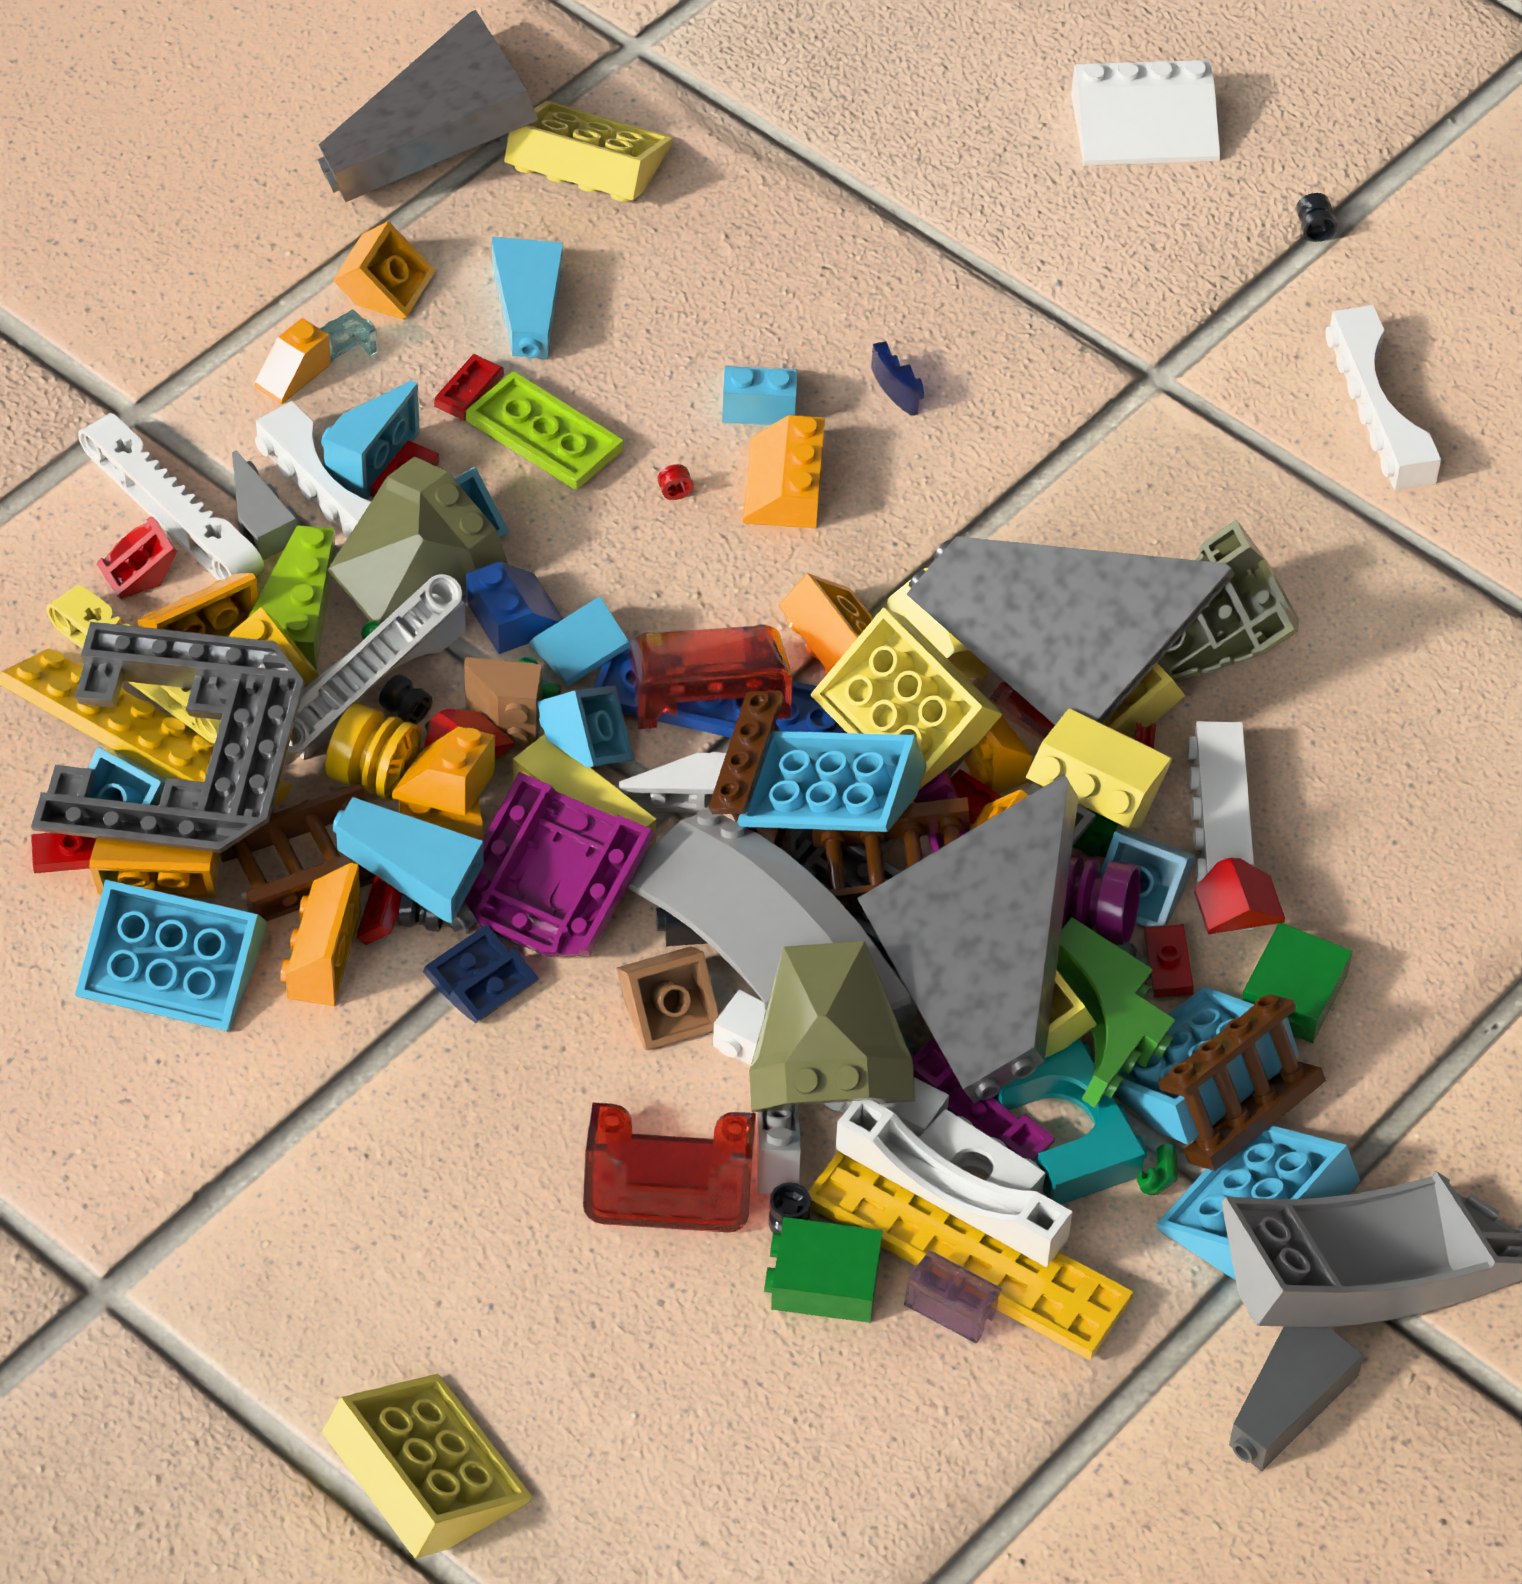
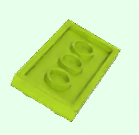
M512 371L465 411L468 423L575 491L624 450L623 439L515 371Z

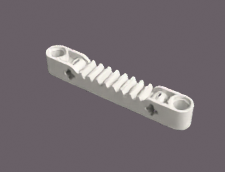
M109 413L79 431V440L86 454L150 516L156 518L159 524L217 580H223L236 573H253L257 576L264 571V562L254 545L230 522L223 518L213 517L212 511L205 512L204 504L202 502L196 503L193 493L187 495L186 487L184 485L178 486L176 477L169 478L168 470L166 468L160 469L158 460L151 461L150 453L148 451L143 452V442L140 437L115 414Z
M445 574L435 575L430 578L301 697L290 739L293 746H288L284 765L294 762L344 714L346 709L353 703H357L365 693L448 618L462 597L461 586L454 578ZM432 594L442 597L445 604L437 602Z

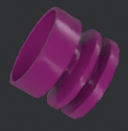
M1071 855L1062 929L1073 917L1091 930L1095 924L1099 935L1116 946L1126 947L1132 938L1139 908L1141 876L1138 865L1111 861L1102 878L1097 859L1090 858L1084 866V860L1081 856Z

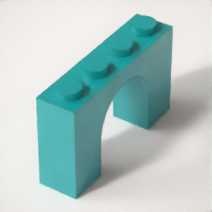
M1077 1039L1067 1048L1046 1057L1045 1062L1038 1065L1032 1074L1009 1082L1001 1087L998 1094L993 1096L995 1100L1008 1110L1046 1098L1064 1099L1080 1106L1090 1116L1094 1127L1085 1136L1038 1153L1037 1165L1046 1172L1043 1191L1049 1199L1060 1205L1136 1179L1139 1172L1143 1170L1144 1159L1147 1158L1145 1143L1139 1135L1135 1136L1131 1130L1127 1112L1122 1104L1117 1105L1113 1097L1109 1098L1104 1095L1095 1108L1082 1100L1091 1082L1095 1065L1089 1045L1086 1042L1082 1043L1080 1039Z

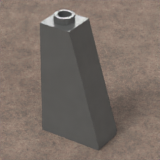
M1284 1326L1233 1423L1229 1446L1233 1448L1234 1453L1242 1461L1252 1463L1260 1471H1263L1358 1377L1364 1354L1329 1327Z

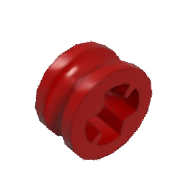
M670 465L664 468L657 477L661 492L668 500L682 499L688 496L694 488L689 470L684 465Z
M1137 721L1134 739L1154 749L1156 723H1151L1150 726L1145 727L1142 725V722Z

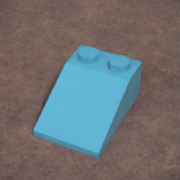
M411 380L342 414L333 426H329L325 430L321 440V445L324 447L323 467L346 490L368 500L370 497V486L407 440L413 442L420 433L418 383Z

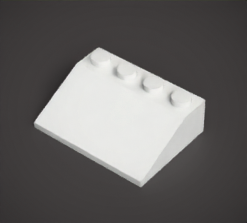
M1210 60L1074 64L1071 96L1083 166L1220 161L1215 86Z

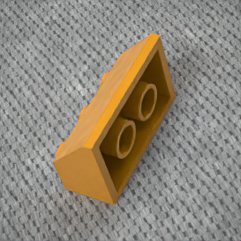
M788 415L751 437L743 523L816 529L825 418Z
M236 573L223 580H218L200 591L184 596L168 606L146 614L137 620V627L228 637L235 628L249 617L258 600L257 578L253 573Z
M809 573L799 581L779 604V607L787 616L785 620L787 625L803 637L806 641L804 645L806 650L824 665L825 675L830 672L874 619L851 588Z
M96 839L89 868L98 894H102L105 880H110L180 897H217L218 852Z
M349 863L314 880L309 896L303 895L299 909V918L302 921L300 927L293 928L290 939V950H293L290 959H284L281 968V982L286 983L288 999L335 1006L361 915L358 864Z

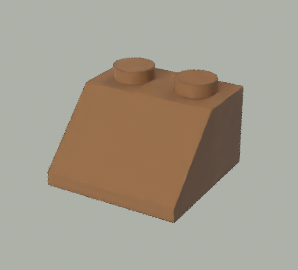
M465 657L466 711L480 712L515 742V748L528 747L538 739L540 731V712L537 701L542 700V664Z
M690 946L616 967L625 1006L646 1051L714 1031V1022L719 1017L703 951Z

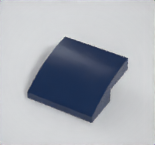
M487 924L427 964L423 970V973L461 1013L474 1023H478L539 979L515 948L508 951Z

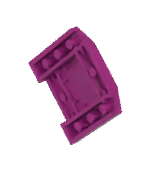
M519 772L482 839L484 865L464 902L481 927L487 924L495 934L546 957L591 955L656 834L648 827L620 815L614 817L557 792L549 784Z

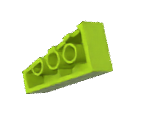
M296 526L249 617L262 607L279 622L316 670L333 578L327 570L336 557L334 528Z

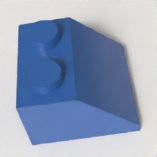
M499 561L466 573L467 604L498 654L529 644V641L563 620L536 575L532 572Z

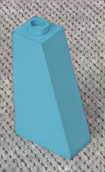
M493 237L492 267L512 356L548 359L563 272V243Z
M354 797L351 798L345 811L340 810L337 813L333 823V832L337 836L338 851L449 923H452L484 865L482 840Z

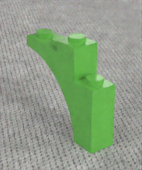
M1072 917L1061 930L1056 970L1097 1023L1091 1029L1095 1047L1093 1076L1082 1097L1083 1101L1095 1108L1104 1095L1109 1098L1114 1096L1124 1080L1120 1076L1123 1070L1130 1074L1137 1063L1145 1068L1154 1055L1162 1058L1174 1039L1168 1033L1176 1019L1145 1000L1151 989L1145 983L1153 970L1152 968Z

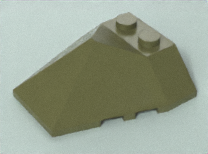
M414 456L385 479L327 571L369 621L384 622L435 575L445 574L454 578L461 586L462 597L467 596L466 573L499 561L508 564L496 528L447 471Z
M1237 520L1211 536L1198 549L1201 553L1195 560L1226 563L1235 575L1157 662L1175 683L1266 654L1298 632L1299 618L1273 569Z
M865 941L783 947L749 1070L751 1112L793 1110V1105L872 1100L878 1104L915 1101L913 1059Z

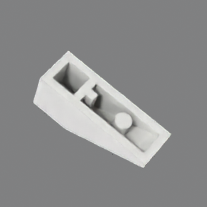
M726 753L692 754L619 781V790L647 812L698 813L700 810L709 809L708 806Z

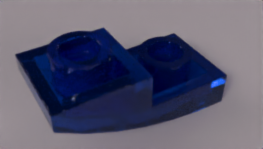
M887 341L873 343L871 369L880 387L903 411L911 416L918 415L919 400L924 398L922 380L915 378L910 364L900 366L897 355L891 354Z

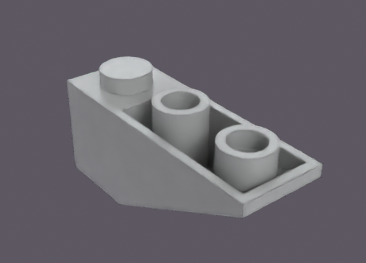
M236 450L232 452L239 532L254 545L262 560H265L285 549L296 526H299V520L295 511L290 506L285 507L279 500L275 488L270 483L266 484L260 478L255 465L251 461H246Z
M793 1105V1110L758 1112V1194H771L774 1188L788 1182L799 1184L801 1151L799 1105Z

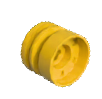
M353 703L346 709L332 734L326 755V774L330 779L348 786L362 782L366 793H377L379 798L387 801L394 800L392 798V791L419 755L421 729L417 724L403 722L401 718L396 716L389 717L385 721V715L382 711L362 703Z

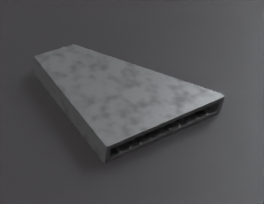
M474 10L462 18L318 144L323 155L322 158L318 159V162L333 193L340 191L345 202H348L533 123L538 118L528 91L482 18Z
M956 536L952 542L947 540L937 549L934 554L936 560L926 571L921 569L914 575L908 584L911 589L906 595L1054 725L1058 723L1068 708L1104 724L1235 573L1226 563Z
M1065 774L857 898L959 1083L973 1103L992 1098L999 1093L1001 1087L1015 1079L1029 1076L1038 1065L1045 1062L1078 795Z

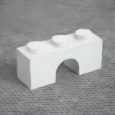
M944 1109L919 1137L927 1146L964 1171H978L987 1177L986 1181L1002 1187L1021 1191H1037L1043 1194L1046 1172L1041 1170L1031 1159L1022 1158L1008 1149L998 1138L989 1137L975 1128L965 1117L956 1116L947 1109Z

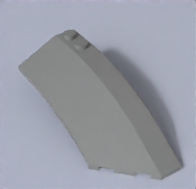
M703 809L697 815L678 822L645 853L627 889L672 914L710 944L764 1001L765 1010L768 1005L783 947L855 941L866 942L892 1010L911 1003V995L861 925L837 898L785 851L747 827H739L738 822L722 814H711L709 809Z
M1437 1171L1428 1178L1357 1194L1310 1199L1225 1197L1221 1202L1238 1295L1257 1326L1332 1327L1392 1320L1463 1303L1522 1281V1225L1517 1230L1513 1229L1497 1218L1500 1211L1472 1193L1467 1199L1458 1194L1449 1183L1450 1179Z

